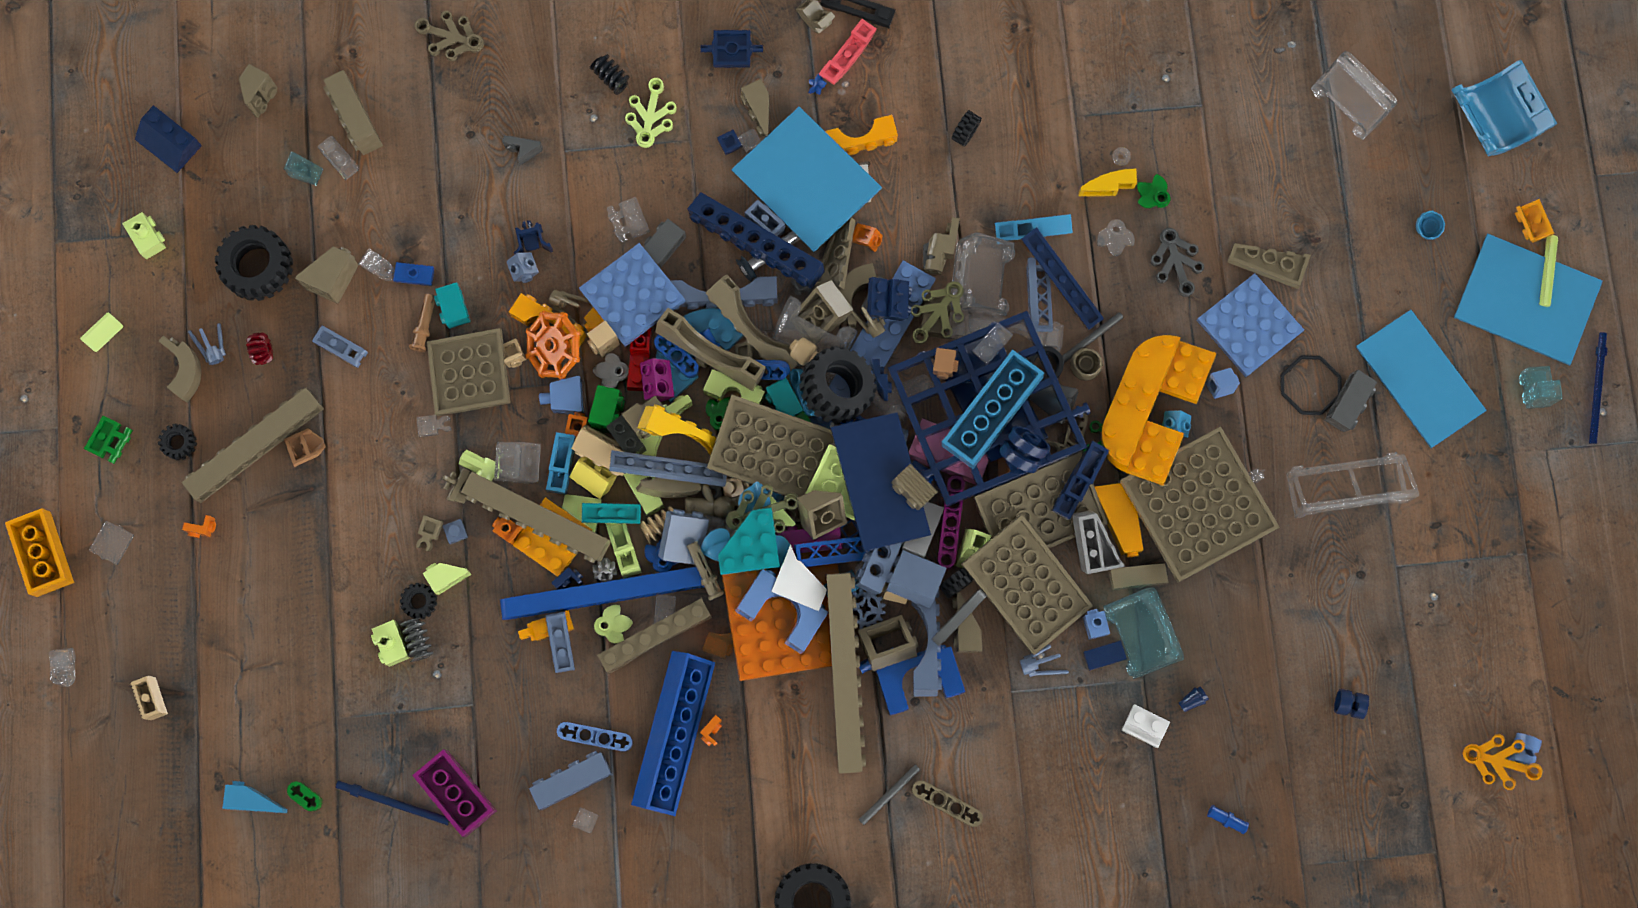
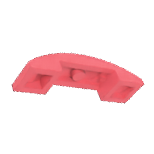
M861 19L851 32V36L834 58L827 62L819 75L835 85L864 51L877 28Z

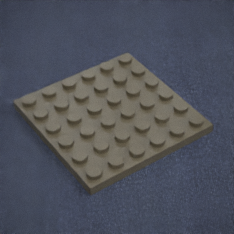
M1221 427L1178 449L1164 486L1134 475H1129L1120 480L1122 487L1178 583L1280 528Z

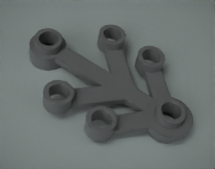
M1166 228L1160 233L1161 245L1156 254L1151 257L1150 262L1153 266H1159L1163 261V254L1169 248L1170 256L1162 271L1157 274L1156 280L1160 284L1165 283L1174 265L1180 282L1178 291L1181 296L1189 297L1194 292L1195 286L1191 281L1187 280L1182 263L1192 268L1195 274H1200L1204 270V264L1200 261L1196 262L1178 252L1176 246L1185 249L1187 255L1193 257L1198 253L1199 249L1197 245L1180 239L1175 229ZM1170 235L1172 240H1167L1166 236ZM1189 248H1194L1195 253H1191ZM1153 258H1159L1160 262H1155ZM1195 265H1199L1201 270H1196ZM1159 275H1164L1165 280H1161ZM1184 287L1189 289L1188 293L1183 291Z

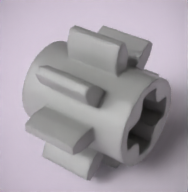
M603 558L601 562H597V565H593L594 578H598L602 582L612 580L613 575H617L615 561L611 562L608 558Z

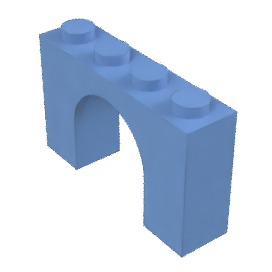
M762 569L735 612L749 621H753L766 600L772 597H783L772 592L777 579L776 574L768 569L766 571ZM785 598L794 605L797 611V622L784 644L801 654L807 648L828 611L825 610L826 607L821 604L819 611Z

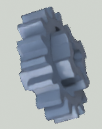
M861 588L858 594L855 591L852 592L853 597L856 596V599L864 597L861 602L856 603V608H853V612H857L860 617L857 620V625H860L859 629H863V626L868 627L877 624L876 621H883L880 615L886 614L882 610V608L886 607V604L880 603L883 599L882 596L877 598L876 595L867 591L863 592ZM870 598L876 602L877 607L871 604ZM865 601H867V609H870V611H867L863 618L862 610L859 608H863ZM876 615V617L873 620L866 622V619L869 616Z

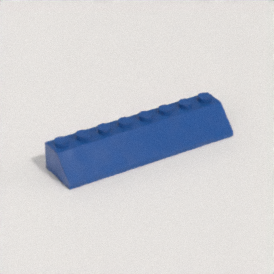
M672 651L631 805L676 816L716 662L688 653Z

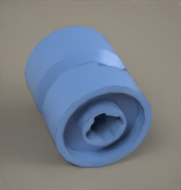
M1516 733L1514 741L1522 740L1525 743V749L1520 753L1516 752L1510 755L1508 759L1526 765L1535 763L1537 759L1535 753L1539 752L1542 741L1527 734ZM1520 743L1515 744L1517 749H1522Z

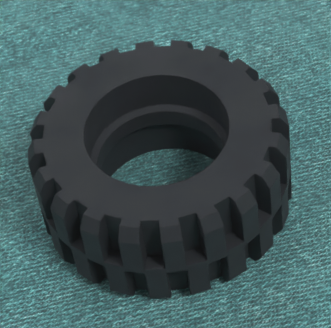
M249 225L248 229L245 226L239 227V231L235 232L233 230L229 233L231 236L223 238L221 241L223 245L218 246L216 250L219 256H215V263L218 265L215 267L216 273L220 275L219 279L238 297H245L251 301L256 298L258 301L264 300V296L271 298L274 296V292H281L283 290L281 286L288 284L289 278L287 276L292 275L293 269L290 265H293V258L290 256L289 248L275 232L269 231L263 226L258 228L256 225ZM254 249L267 250L270 255L269 264L261 274L249 278L240 275L239 264L246 253Z
M838 346L825 348L803 369V373L800 376L801 383L799 384L800 391H803L801 397L803 401L806 400L807 408L809 410L812 409L815 416L823 417L822 420L826 422L832 420L835 423L850 422L864 412L875 398L877 385L874 384L876 377L871 372L873 370L870 364L867 365L866 359L863 356H858V353L854 350L849 351V348L846 347L839 349ZM827 372L835 373L847 382L850 389V398L840 397L829 388L826 382Z
M817 863L800 865L789 871L780 881L774 898L775 908H794V897L798 889L808 883H818L829 891L832 899L831 908H851L850 892L844 879L832 868Z

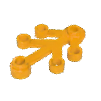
M1495 734L1490 741L1480 746L1469 744L1463 750L1464 759L1468 763L1476 765L1486 784H1493L1496 780V775L1488 771L1483 761L1492 764L1503 781V787L1506 790H1513L1516 786V781L1514 778L1509 777L1504 767L1523 772L1528 779L1533 781L1540 779L1543 774L1542 767L1537 763L1526 765L1505 759L1525 749V743L1519 739L1515 740L1511 746L1494 755L1485 752L1495 746L1501 747L1504 744L1505 738L1501 734ZM1499 737L1502 743L1498 744L1494 739ZM1520 743L1522 749H1517L1515 744ZM1471 750L1476 751V752H1477V756H1475V757L1472 756V755L1470 754V751H1471ZM1531 768H1537L1538 773H1532ZM1486 775H1491L1493 780L1488 781ZM1506 781H1512L1513 786H1507Z

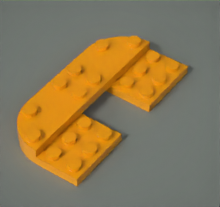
M1172 335L1150 338L1140 344L1133 352L1104 420L1101 435L1102 446L1109 450L1107 459L1116 468L1162 486L1165 484L1184 433L1147 421L1158 393L1162 392L1197 404L1216 357L1215 352L1180 341L1181 337Z

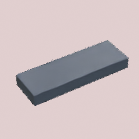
M565 611L545 615L555 673L575 670Z

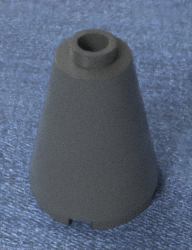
M1060 385L1070 409H1072L1079 393L1078 389ZM1052 386L1028 397L1029 400L1049 416L1062 412ZM1066 419L1059 421L1058 423L1063 424Z

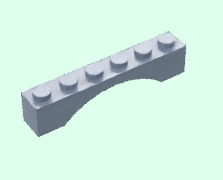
M757 277L750 284L740 288V297L744 307H753L755 304L773 306L774 303H778L777 277ZM682 280L671 281L685 299V302L679 307H687V309H698L700 306L717 308V305L710 302L705 291L691 287Z
M939 588L935 598H939ZM934 599L929 609L911 601V605L916 609L924 622L928 638L925 655L913 673V697H937L938 690H942V678H938V671H941V659H937V652H941V645L938 646L932 640V637L940 630V622H936V616H939V604H936Z

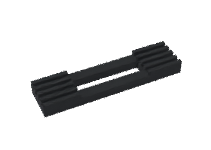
M821 0L820 5L823 7L841 11L886 28H890L895 14V9L868 0L846 1L876 10L874 15L842 5V0Z

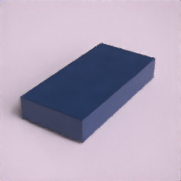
M1121 640L1083 652L1089 671L1127 659Z

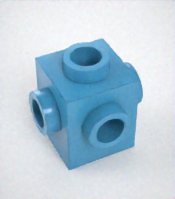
M1181 410L1165 411L1162 426L1184 433L1183 438H1188L1191 428V415Z

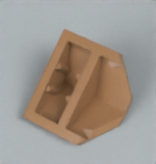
M309 428L284 439L294 467L319 456L326 447L323 438L313 433Z

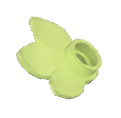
M620 605L607 607L602 617H599L594 623L595 632L598 635L605 636L609 642L615 644L624 641L622 632L627 631L633 624L629 617L620 615ZM601 623H606L607 629H603Z

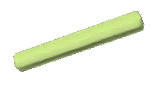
M1555 235L1546 237L1545 263L1539 302L1541 306L1545 307L1551 306L1558 246V237Z

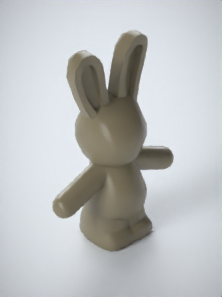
M703 484L702 491L705 498L686 497L685 513L692 514V511L703 513L709 520L708 529L714 515L725 519L730 512L737 510L734 507L738 506L740 495L733 498L721 496L714 500L709 485Z

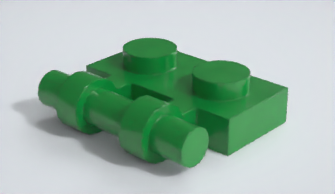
M102 416L84 449L101 458H104L106 452H108L110 456L107 461L115 464L117 458H120L123 454L121 451L126 442L129 443L133 430L126 427L123 433L118 432L122 426L120 423ZM114 438H119L116 446L111 448L110 445Z

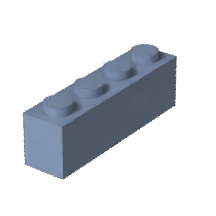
M594 751L586 755V760L582 762L576 760L568 765V769L564 771L559 769L550 774L551 777L544 781L541 778L533 782V787L529 788L538 809L544 810L613 775L604 754Z

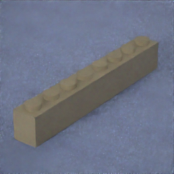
M308 388L298 390L293 398L282 402L276 411L265 415L263 421L252 425L243 436L236 437L230 446L219 450L216 453L217 456L202 463L200 469L189 473L181 483L194 500L202 503L324 410L323 406Z
M471 472L461 493L466 495V500L474 504L476 501L483 503L482 508L490 512L495 509L500 512L498 516L508 521L511 517L517 520L516 525L524 529L529 526L534 529L532 533L542 538L545 534L551 537L550 542L558 546L563 543L568 546L566 550L576 555L579 551L585 554L584 559L592 563L595 560L602 561L611 543L610 540L474 472Z

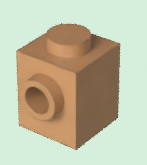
M937 348L933 367V374L937 375V378L948 379V377H953V372H957L959 361L956 360L955 350Z

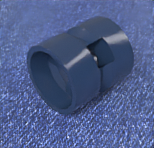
M1339 689L1335 698L1334 712L1345 716L1350 714L1353 718L1364 719L1368 711L1369 696L1358 692L1353 694L1352 691Z

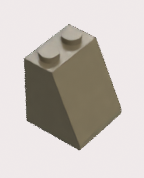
M333 246L300 272L295 279L304 289L339 304L359 264L355 261V257L350 254L351 251L344 247L338 249Z

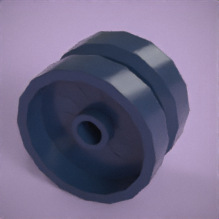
M1014 426L1008 435L1010 440H1005L999 451L1008 462L1026 472L1036 473L1041 465L1040 459L1047 456L1051 447L1033 431L1022 426Z

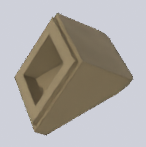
M747 341L735 344L737 355L760 360L759 352L755 347L750 346Z

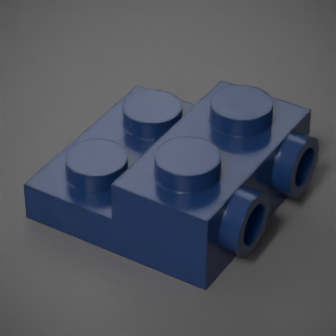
M876 277L869 278L868 314L873 317L896 321L908 319V316L911 314V306L908 305L909 298L912 295V287H909L910 281L899 279L887 280Z

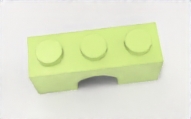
M713 369L703 389L705 395L719 401L729 391H736L741 395V398L760 405L765 398V391H763L761 386L757 385L751 391L720 371Z

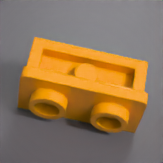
M1540 199L1524 206L1516 207L1518 212L1515 215L1519 223L1523 222L1525 229L1522 232L1526 240L1530 239L1534 243L1555 234Z

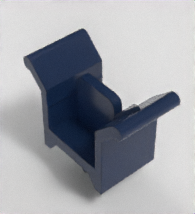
M527 220L528 229L525 221L522 222L524 230H520L518 227L515 228L519 247L514 251V255L516 253H524L522 240L527 252L539 249L537 236H539L542 247L549 252H553L551 244L543 240L541 224L535 223V226L532 227V222Z

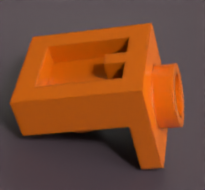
M857 223L852 242L867 246L871 251L876 252L882 242L883 235L874 227Z
M717 715L700 732L703 735L701 739L708 746L711 744L716 746L718 744L709 736L711 733L715 735L722 727L720 724L722 720Z

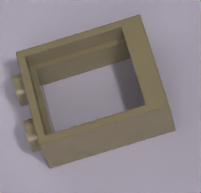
M902 615L858 630L860 643L872 671L917 656L916 648L919 647L915 636H911V626L908 621H904ZM901 629L907 644L877 654L871 640Z

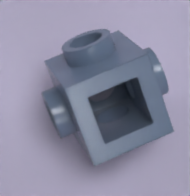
M531 252L516 253L506 261L514 282H530L539 273Z

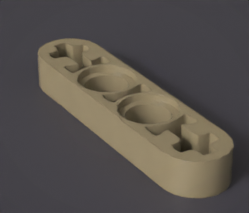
M921 780L913 784L912 793L916 798L968 826L976 827L982 823L983 815L978 809ZM923 784L925 785L924 789L930 792V788L934 789L930 794L929 801L925 799L927 797L925 793L917 794L916 786ZM936 793H940L944 797V802L940 805L933 802V796ZM957 802L961 805L962 810L959 814L951 812L950 807L953 803ZM965 807L969 808L967 813H977L978 822L974 821L971 823V819L966 815L964 819L960 818L965 812Z

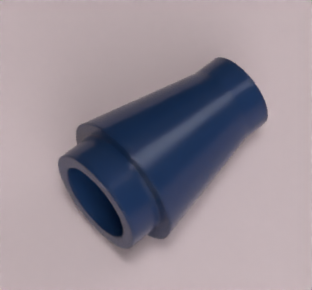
M1199 686L1198 688L1194 687L1178 703L1182 710L1186 712L1206 704L1205 702L1209 698L1201 686Z

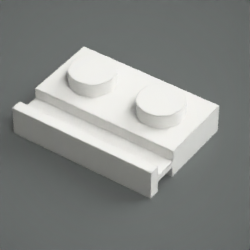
M1134 704L1122 731L1158 748L1170 722Z

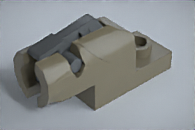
M952 217L951 223H947L946 234L934 233L929 243L923 245V269L925 273L941 275L946 260L953 259L960 218Z

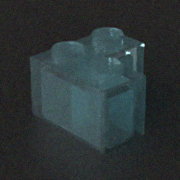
M1550 366L1529 367L1521 372L1519 380L1520 384L1523 385L1522 400L1526 404V409L1550 407L1563 399L1560 380L1552 381Z

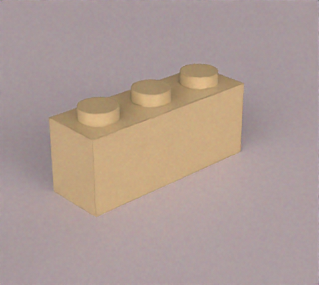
M587 425L581 428L571 448L578 456L587 457L595 465L604 466L608 469L611 451L624 452L617 441ZM610 471L612 474L617 476H623L625 474L621 472Z

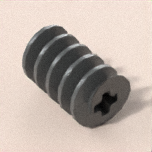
M420 618L411 619L400 624V627L406 628L402 631V634L408 635L404 638V641L410 643L406 646V649L412 650L408 653L410 658H414L410 662L426 659L434 654L432 651H427L432 645L425 644V641L430 638L423 636L427 629H421L426 623L419 621Z

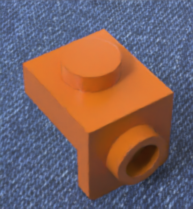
M206 515L203 526L184 522L182 530L187 532L188 536L200 538V535L211 537V533L216 528L215 518Z

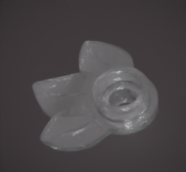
M1118 219L1110 221L1107 228L1101 230L1097 238V245L1108 246L1110 253L1114 256L1120 255L1125 245L1134 246L1135 243L1133 233L1127 230L1125 224ZM1113 227H1118L1119 231L1115 232Z

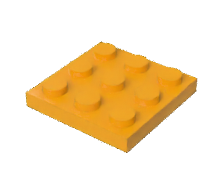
M545 497L540 506L592 531L590 527ZM527 526L517 537L513 546L558 577L567 569L576 554L566 550L568 546L563 543L558 546L550 542L551 537L545 534L542 538L532 533L534 529Z

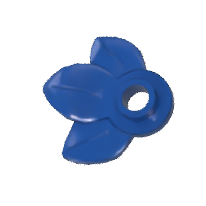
M661 539L656 546L647 544L644 550L647 561L653 563V568L656 572H668L673 565L679 563L664 561L666 565L662 566L659 564L663 561L658 556Z

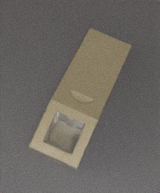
M759 79L741 88L742 95H740V99L744 106H748L750 110L748 114L751 121H755L758 125L756 130L759 136H763L765 139L769 135L770 100L763 81Z
M957 592L956 597L952 598L953 609H956V612L965 603L960 592ZM972 613L957 627V636L953 637L954 648H957V653H976L982 651V631Z

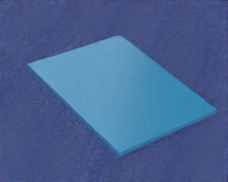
M800 107L791 113L731 169L813 252L882 189Z
M1487 234L1454 318L1564 364L1571 365L1603 281L1556 262L1551 306H1541L1539 302L1545 257Z

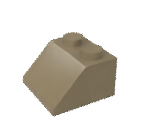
M813 490L797 498L802 527L813 540L847 524L843 495L841 493Z

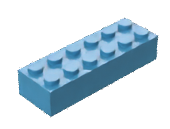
M1012 350L943 439L942 447L974 469L1043 379L1044 372Z

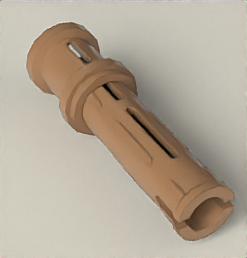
M424 295L417 327L413 329L412 344H409L411 350L426 352L425 344L427 337L430 336L428 329L435 304L433 295Z

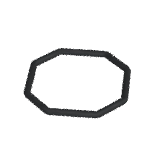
M1299 356L1281 374V395L1302 415H1322L1334 404L1338 395L1321 411H1302L1285 394L1284 376L1302 359L1320 360L1338 378V395L1342 389V377L1321 356Z

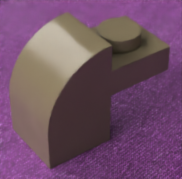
M806 0L796 9L803 21L818 34L830 26L831 20L835 18L834 14L831 11H825L817 0Z

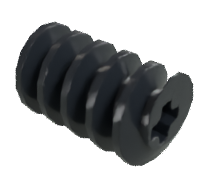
M608 54L598 57L592 62L590 69L594 70L596 75H599L600 80H604V84L608 85L615 95L622 93L628 85L627 81L630 76L625 75L623 77L625 71L622 69L618 72L620 66L618 64L613 66L615 62L613 59L607 61L610 57Z

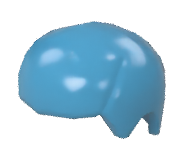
M1435 211L1422 213L1417 218L1416 231L1422 238L1428 240L1440 237L1445 229L1442 215Z

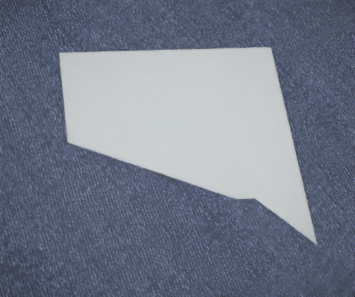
M790 545L772 592L819 611L827 589L801 561L796 559Z

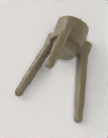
M554 290L549 298V303L559 313L565 312L561 307L564 308L567 304L579 307L578 303L569 300V298L590 303L584 297ZM568 315V318L572 322V324L577 323L571 316Z
M861 307V310L868 320L867 325L854 311L851 312V315L860 323L867 334H871L873 338L886 331L884 328L886 323L883 318H878L879 320L877 318L872 319L864 307Z

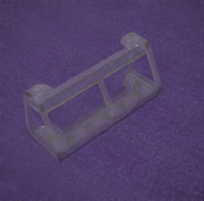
M1397 452L1388 453L1386 457L1309 468H1303V465L1292 467V470L1286 473L1295 518H1302L1305 515H1314L1319 512L1391 502L1392 504L1397 502L1399 504L1408 503L1419 496L1418 487L1405 454L1398 455ZM1396 463L1402 491L1362 496L1352 469ZM1402 464L1405 467L1413 489H1406ZM1348 470L1357 497L1306 503L1297 477ZM1293 480L1302 504L1300 507H1297Z

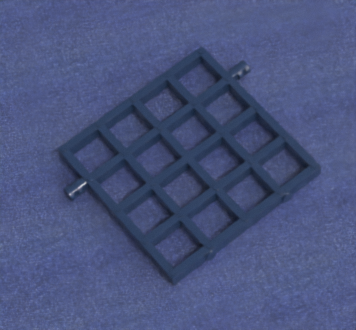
M1028 311L998 323L993 322L988 327L937 347L949 350L957 349L967 371L966 374L941 384L940 379L936 377L937 375L933 374L934 366L931 359L935 358L937 348L927 352L922 351L915 357L888 367V371L930 467L926 471L925 469L921 470L920 474L927 481L930 477L934 476L946 507L1030 473L1019 468L1017 469L1016 466L1005 459L1010 472L983 482L977 466L974 469L969 467L977 486L950 496L939 471L962 461L952 456L936 463L925 439L951 427L953 428L963 415L955 416L946 396V391L971 381L978 395L983 389L978 378L996 371L1008 355L998 335V332L1021 322L1024 323L1034 346L1022 350L1018 354L1025 359L1038 354L1048 379L1041 381L1031 394L1052 386L1062 409V412L1036 421L1026 399L1021 406L1029 423L1025 428L1044 439L1040 429L1066 419L1077 443L1052 455L1049 451L1045 458L1040 459L1041 465L1038 469L1087 449L1075 418L1078 416L1081 418L1085 413L1086 415L1091 414L1087 403H1083L1081 407L1078 405L1074 410L1070 409ZM990 335L1001 360L974 370L964 346ZM924 363L934 387L908 397L898 373ZM938 395L948 420L922 430L912 405ZM1001 432L987 451L996 447L1001 448L1005 440H1010L1008 437L1009 433L1003 435Z

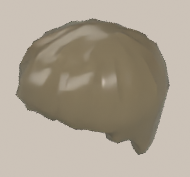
M1081 348L1072 355L1070 369L1074 376L1080 380H1093L1102 371L1103 360L1097 351Z

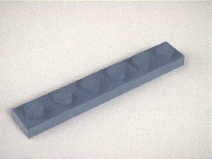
M613 450L610 455L609 471L725 487L727 479L726 475L706 469V463Z

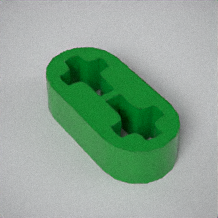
M292 782L287 788L288 796L305 810L317 811L321 808L322 798L320 795L302 782ZM299 786H300V789H299V790H300V792H302L304 795H303V796H301V795H299V794H295V795H294V792H295V791L293 790V787H299ZM306 797L310 799L316 798V806L309 807L310 802L306 800Z

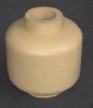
M806 338L795 339L789 347L791 350L790 356L802 366H806L818 354L817 346Z

